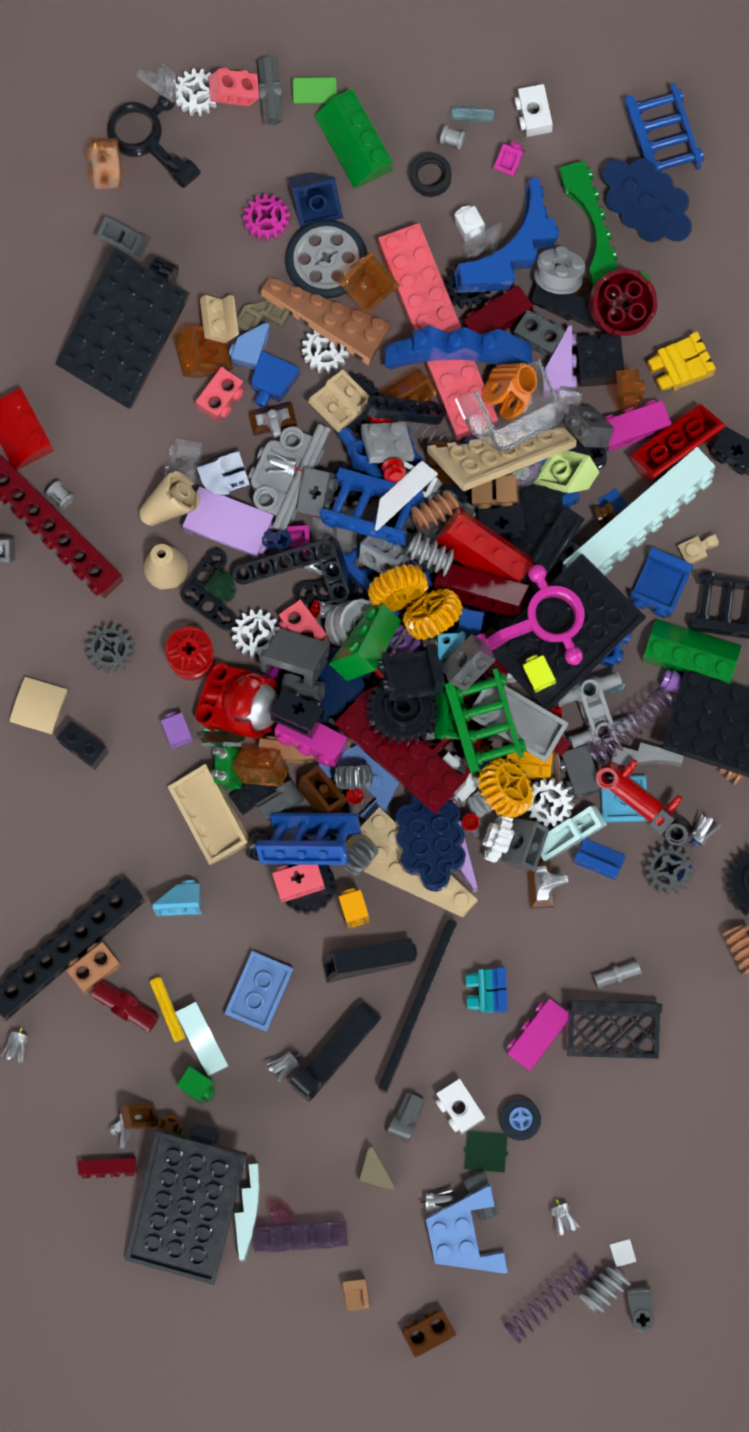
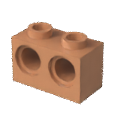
M103 942L99 945L98 943L93 944L87 949V955L81 959L79 957L74 959L68 965L70 968L66 970L85 995L95 988L100 980L104 981L121 967L120 963ZM100 954H105L108 958L107 962L103 965L96 964V958ZM81 969H89V976L86 979L78 978V972Z

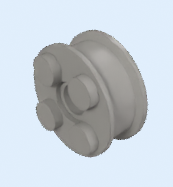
M561 246L556 249L545 250L538 256V268L535 270L534 279L541 288L555 294H570L580 289L582 285L581 276L585 271V263L580 256Z

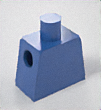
M261 351L251 382L252 390L258 393L254 403L259 407L266 408L270 399L281 402L299 378V367Z

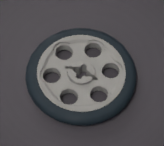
M336 220L314 221L302 227L290 240L285 255L287 273L296 287L326 299L342 296L355 288L362 280L368 263L367 248L361 236L347 224ZM314 236L321 239L320 245H310V238ZM334 236H341L343 243L335 246L331 243V239ZM350 253L355 259L352 263H345L342 260L343 255ZM302 255H308L311 261L306 265H302L298 259ZM323 255L327 257L332 256L330 257V263L322 262ZM318 272L322 275V279L315 283L310 280V275ZM341 272L344 274V278L342 281L336 282L332 279V274Z

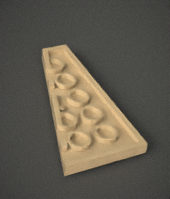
M565 428L541 430L536 435L529 436L519 433L514 438L507 439L504 436L470 440L469 444L457 445L456 442L447 443V447L436 448V445H430L427 447V453L463 491H466L576 447L577 440Z
M378 808L360 827V834H353L345 843L347 851H349L360 838L364 837L368 841L370 840L378 849V854L363 872L462 918L478 902L451 874L448 886L442 891L433 892L427 890L422 885L420 875L416 876L406 873L400 864L402 851L396 843L397 834L400 829L381 808Z

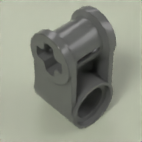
M650 1286L627 1288L633 1327L638 1332H647L653 1326ZM640 1315H644L645 1319H649L650 1322H646V1327H641V1323L636 1322V1320L640 1319Z

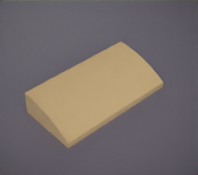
M204 764L169 785L168 788L209 865H212L244 849L250 837L223 787L214 783L212 766Z

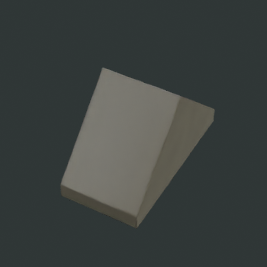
M370 1147L367 1151L359 1179L360 1183L388 1191L395 1190L373 1147Z

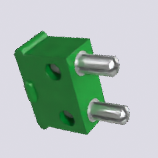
M231 746L214 747L215 769L212 770V773H214L212 774L214 783L223 786L225 790L241 789L242 774L244 772L243 749H236Z

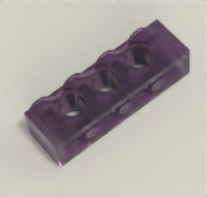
M347 1222L253 1228L255 1253L349 1247Z

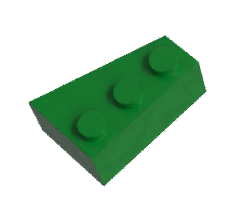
M384 603L375 607H369L329 665L346 681L375 671L378 667L377 661L381 660L382 651L387 650L401 620Z

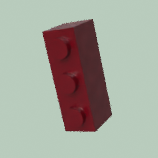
M519 285L514 288L510 287L508 290H504L501 294L502 296L496 300L490 299L479 311L476 312L474 310L467 314L465 320H463V326L481 335L497 329L506 331L520 322L527 310L533 313V305Z

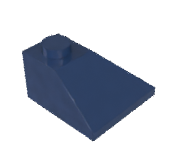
M309 173L289 178L301 228L314 221L343 218L335 177Z

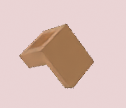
M366 1279L343 1282L346 1310L370 1309Z

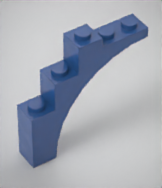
M530 178L525 187V213L517 235L504 248L491 256L473 262L459 263L454 272L457 293L508 290L515 281L514 269L531 268L537 259L536 248L552 247L558 239L559 228L555 226L554 218H547V208L543 206L544 189L543 186H540L539 178Z
M430 325L414 331L413 337L384 347L385 367L390 370L405 365L437 360H468L495 365L509 363L532 365V344L501 329L481 335L466 327L446 333Z

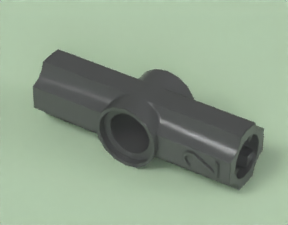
M263 57L258 60L260 74L259 93L263 106L264 124L277 125L283 122L281 110L282 92L281 82L278 78L277 58Z

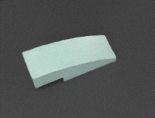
M590 806L549 831L541 853L543 861L557 856L607 826L598 808Z
M194 1002L175 1012L207 1076L209 1077L228 1067L197 1003Z

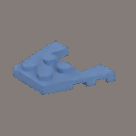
M356 745L344 751L336 767L344 764L358 763L371 766L373 772L372 785L364 789L376 800L360 815L366 822L378 808L386 812L400 783ZM318 764L312 768L313 770L319 766L330 780L334 778L336 767Z
M491 1184L483 1186L482 1189L470 1193L456 1203H451L426 1217L435 1264L508 1273L504 1250L480 1254L471 1211L495 1206Z

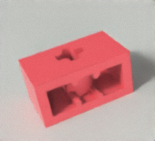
M285 865L277 868L276 872L272 873L281 903L325 889L318 865H297L294 867ZM299 874L300 877H304L301 879L302 883L297 884L296 881H293L295 879V875Z

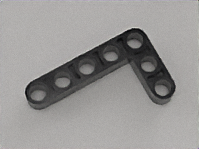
M332 536L245 561L233 570L235 582L246 585L319 562L329 595L335 602L347 600L354 592V586L340 543ZM324 543H328L331 545V553H327L324 550ZM303 549L310 551L311 559H306L303 556ZM282 556L289 557L290 566L283 563ZM262 562L269 564V572L262 569ZM331 564L339 568V574L332 573L330 570ZM242 568L248 570L249 578L242 576ZM338 586H343L345 588V596L340 595L338 593Z
M363 1002L305 1069L302 1066L289 1081L291 1088L306 1101L310 1102L376 1026L382 1016L367 1003Z

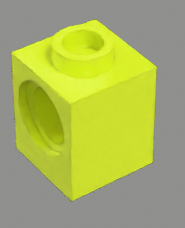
M534 655L525 660L526 664L523 665V669L535 693L556 683L544 655L540 657Z

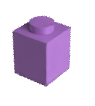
M177 712L166 715L164 720H161L172 750L193 742L182 713L177 714Z

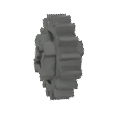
M104 624L102 631L95 628L96 635H89L92 642L86 643V647L91 649L86 651V655L92 657L89 660L91 665L97 662L96 669L100 670L104 667L105 673H108L110 668L117 673V667L119 666L125 669L124 662L131 663L129 655L135 654L134 650L130 648L134 646V642L129 640L131 638L130 633L124 634L125 630L123 627L116 630L115 624H112L111 629H108L106 624ZM107 635H115L116 637H107ZM100 641V648L96 652V645ZM105 642L114 648L115 655L107 650ZM123 645H125V651L121 657L120 650L124 647ZM105 660H113L114 662H105Z
M673 845L669 846V850H665L663 846H660V853L653 850L654 858H647V862L651 865L645 866V870L650 872L646 875V879L653 880L650 886L654 887L657 885L659 893L666 889V894L669 895L670 890L674 889V892L678 894L679 887L685 890L687 888L685 882H692V878L688 875L694 874V869L689 868L693 864V860H686L689 853L687 852L682 855L681 847L675 851L673 850ZM670 855L679 858L680 861H675L671 859ZM661 858V866L654 870L656 862ZM666 865H670L671 868H676L673 870L672 875H669V872H664L666 870ZM685 870L683 878L678 882L677 876L679 872ZM663 878L669 881V884H664L658 879Z

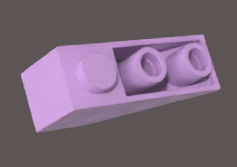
M568 326L545 368V396H572V389H576V375H572V368H576V354H572V346H576V333H572V326Z

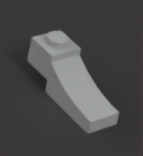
M640 742L638 751L616 745L612 762L617 763L622 770L632 759L638 761L636 767L660 764L681 768L684 756Z

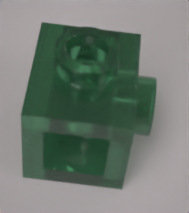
M216 570L204 587L206 593L223 605L228 601L230 602L237 593L233 576L225 571L221 573Z

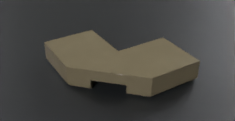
M267 299L255 304L244 305L237 317L238 329L247 333L258 327L263 318L283 327L291 311L287 308H279Z

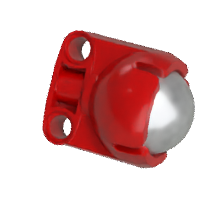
M218 663L211 669L204 685L195 714L196 720L210 731L219 730L253 739L261 738L275 724L271 720V710L278 699L279 686L270 676Z

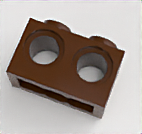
M436 1308L425 1314L426 1319L418 1323L414 1320L404 1326L405 1331L402 1334L415 1358L456 1336L443 1310L438 1312ZM435 1320H442L445 1323L443 1332L435 1333L432 1330L431 1325ZM415 1331H420L425 1336L421 1344H414L411 1341V1335Z

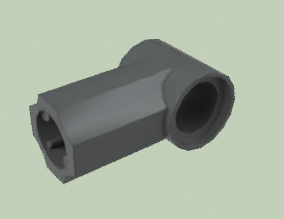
M284 674L278 692L279 697L282 690L288 692L292 690L300 694L301 698L305 700H314L320 703L325 696V684L316 681L314 686L310 688L304 686V679L293 674Z
M293 780L282 784L275 790L276 792L256 803L265 821L271 819V813H281L286 809L290 810L304 801Z
M406 1093L397 1115L395 1114L389 1126L387 1134L409 1142L416 1127L415 1122L425 1100Z
M485 1171L463 1179L468 1194L474 1193L482 1189L483 1186L490 1184ZM496 1202L494 1207L477 1209L481 1221L500 1214Z

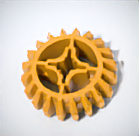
M403 564L400 567L395 566L393 569H388L385 573H380L379 577L374 578V582L369 584L368 595L374 607L384 603L393 613L397 610L401 611L404 608H408L412 605V602H416L419 597L427 593L426 590L429 588L427 577L422 569L418 566H413V564L407 566Z
M440 588L437 591L432 590L431 593H425L416 602H412V606L406 609L407 612L403 615L404 626L408 633L417 640H426L429 637L432 639L434 636L441 635L442 632L447 631L449 627L454 626V622L458 621L459 616L462 614V603L453 590L448 588L444 590Z
M501 757L487 763L479 772L480 776L477 779L480 784L478 788L482 790L480 795L484 796L486 799L485 803L490 805V810L495 809L497 815L502 814L504 818L510 817L512 819L525 813L532 805V799L534 798L532 792L534 789L530 787L531 781L527 779V773L524 774L521 771V766L517 767L515 761L510 762L508 758L502 759Z

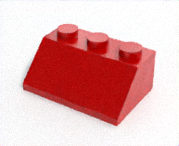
M22 388L0 398V445L11 466L16 471L54 452Z

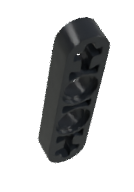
M370 396L364 405V411L367 415L380 419L439 425L446 415L444 407L432 402Z

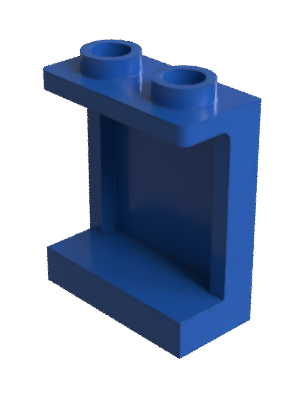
M652 547L637 584L630 595V601L640 609H645L646 607L653 610V613L659 617L665 618L667 616L671 618L690 576L693 564Z

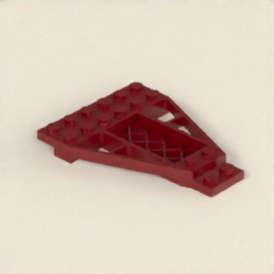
M491 626L484 633L486 639L497 632ZM495 660L480 676L481 679H477L474 683L488 680L489 677L494 678L493 669L496 668L500 673L504 672L506 680L509 673ZM373 687L365 690L334 723L335 726L436 815L466 785L470 774L469 766L467 765L465 773L460 775L439 756L453 739H442V741L439 739V743L425 744L424 739H419L418 744L410 740L409 746L406 745L405 741H402L400 746H398L396 740L389 744L388 737L381 740V732L374 733L375 725L369 726L371 718L366 717V713L369 711L366 709V704L370 702L368 696L373 694ZM470 694L464 696V700H469V709L472 708V700H476L479 695ZM406 708L401 711V713L408 712ZM483 738L477 740V743H473L476 752L479 751Z

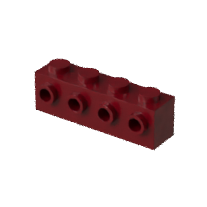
M451 564L445 577L443 576L444 569H441L434 581L435 591L440 588L443 590L448 588L457 594L463 604L516 618L525 609L529 600L528 585L518 581L507 580L500 576L482 573L479 570L461 567L458 564Z

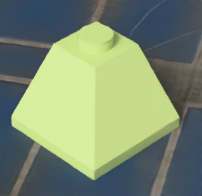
M564 451L546 460L533 484L566 493L588 490L599 474V470L590 456Z

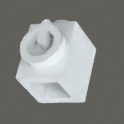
M463 206L454 214L455 225L465 242L475 240L485 233V224L475 206Z

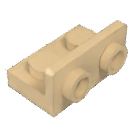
M208 295L200 298L204 336L206 339L226 343L239 335L233 295H228L223 299Z

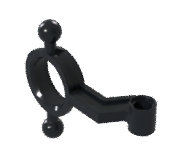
M162 94L154 108H149L144 104L135 102L120 106L111 116L107 127L111 145L106 149H99L94 154V161L97 165L107 166L111 162V156L116 151L129 157H140L151 153L172 174L174 180L182 188H186L201 174L199 168L190 159L184 162L178 155H170L159 144L162 127L157 116L162 111H169L174 107L175 100L170 94ZM128 113H141L151 120L154 130L146 142L138 145L127 144L120 140L115 132L118 120Z

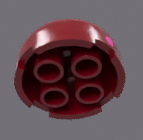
M632 269L614 270L603 275L594 284L589 296L590 314L596 325L608 334L622 337L634 335L646 329L656 314L657 294L650 280L648 281L638 271ZM617 301L619 306L613 307V302Z

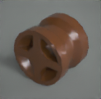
M607 502L601 508L598 506L594 508L601 529L616 517L611 502Z
M165 1115L159 1120L158 1129L180 1134L182 1125L174 1115Z

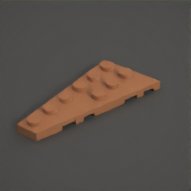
M269 277L261 290L262 297L279 308H287L293 312L292 316L296 319H304L309 323L308 327L334 344L341 343L347 347L346 351L351 355L356 353L363 358L362 362L367 365L370 364L391 327V323L381 318L370 316L360 310L349 308L341 303L323 298L320 295L306 292L279 279Z

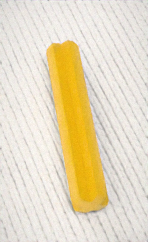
M156 977L150 981V985L175 1042L185 1039V1034L161 977Z

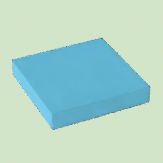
M646 775L629 776L647 791ZM601 788L602 817L606 823L647 821L610 790Z

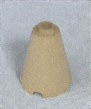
M179 471L167 474L140 508L139 512L142 522L149 526H154L194 511L199 506L200 496L198 490L194 492L192 480Z
M156 545L144 561L145 577L152 586L158 589L165 590L178 587L184 582L188 573V563L184 554L177 548L169 545Z

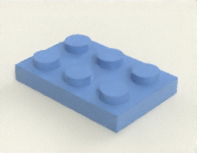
M252 951L225 1011V1015L267 1033L294 968Z

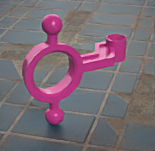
M539 564L533 565L528 571V576L531 581L537 583L540 591L533 596L527 610L528 620L502 629L487 639L485 634L475 637L487 643L492 652V650L497 649L507 641L533 631L542 640L563 642L566 648L565 660L571 665H577L582 661L583 653L578 647L574 646L571 638L579 632L584 622L582 602L574 592L565 587H548L545 581L546 569ZM556 597L566 601L574 613L573 626L561 634L545 631L536 619V607L542 600Z

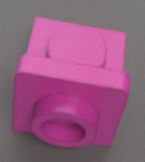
M515 141L503 143L493 168L515 176L521 159L526 153V150L522 149L523 145Z

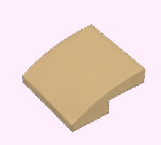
M342 369L327 381L326 386L310 397L308 402L339 433L364 411V405L370 396Z
M25 677L16 698L10 722L53 734L60 718V711L66 699L68 689Z

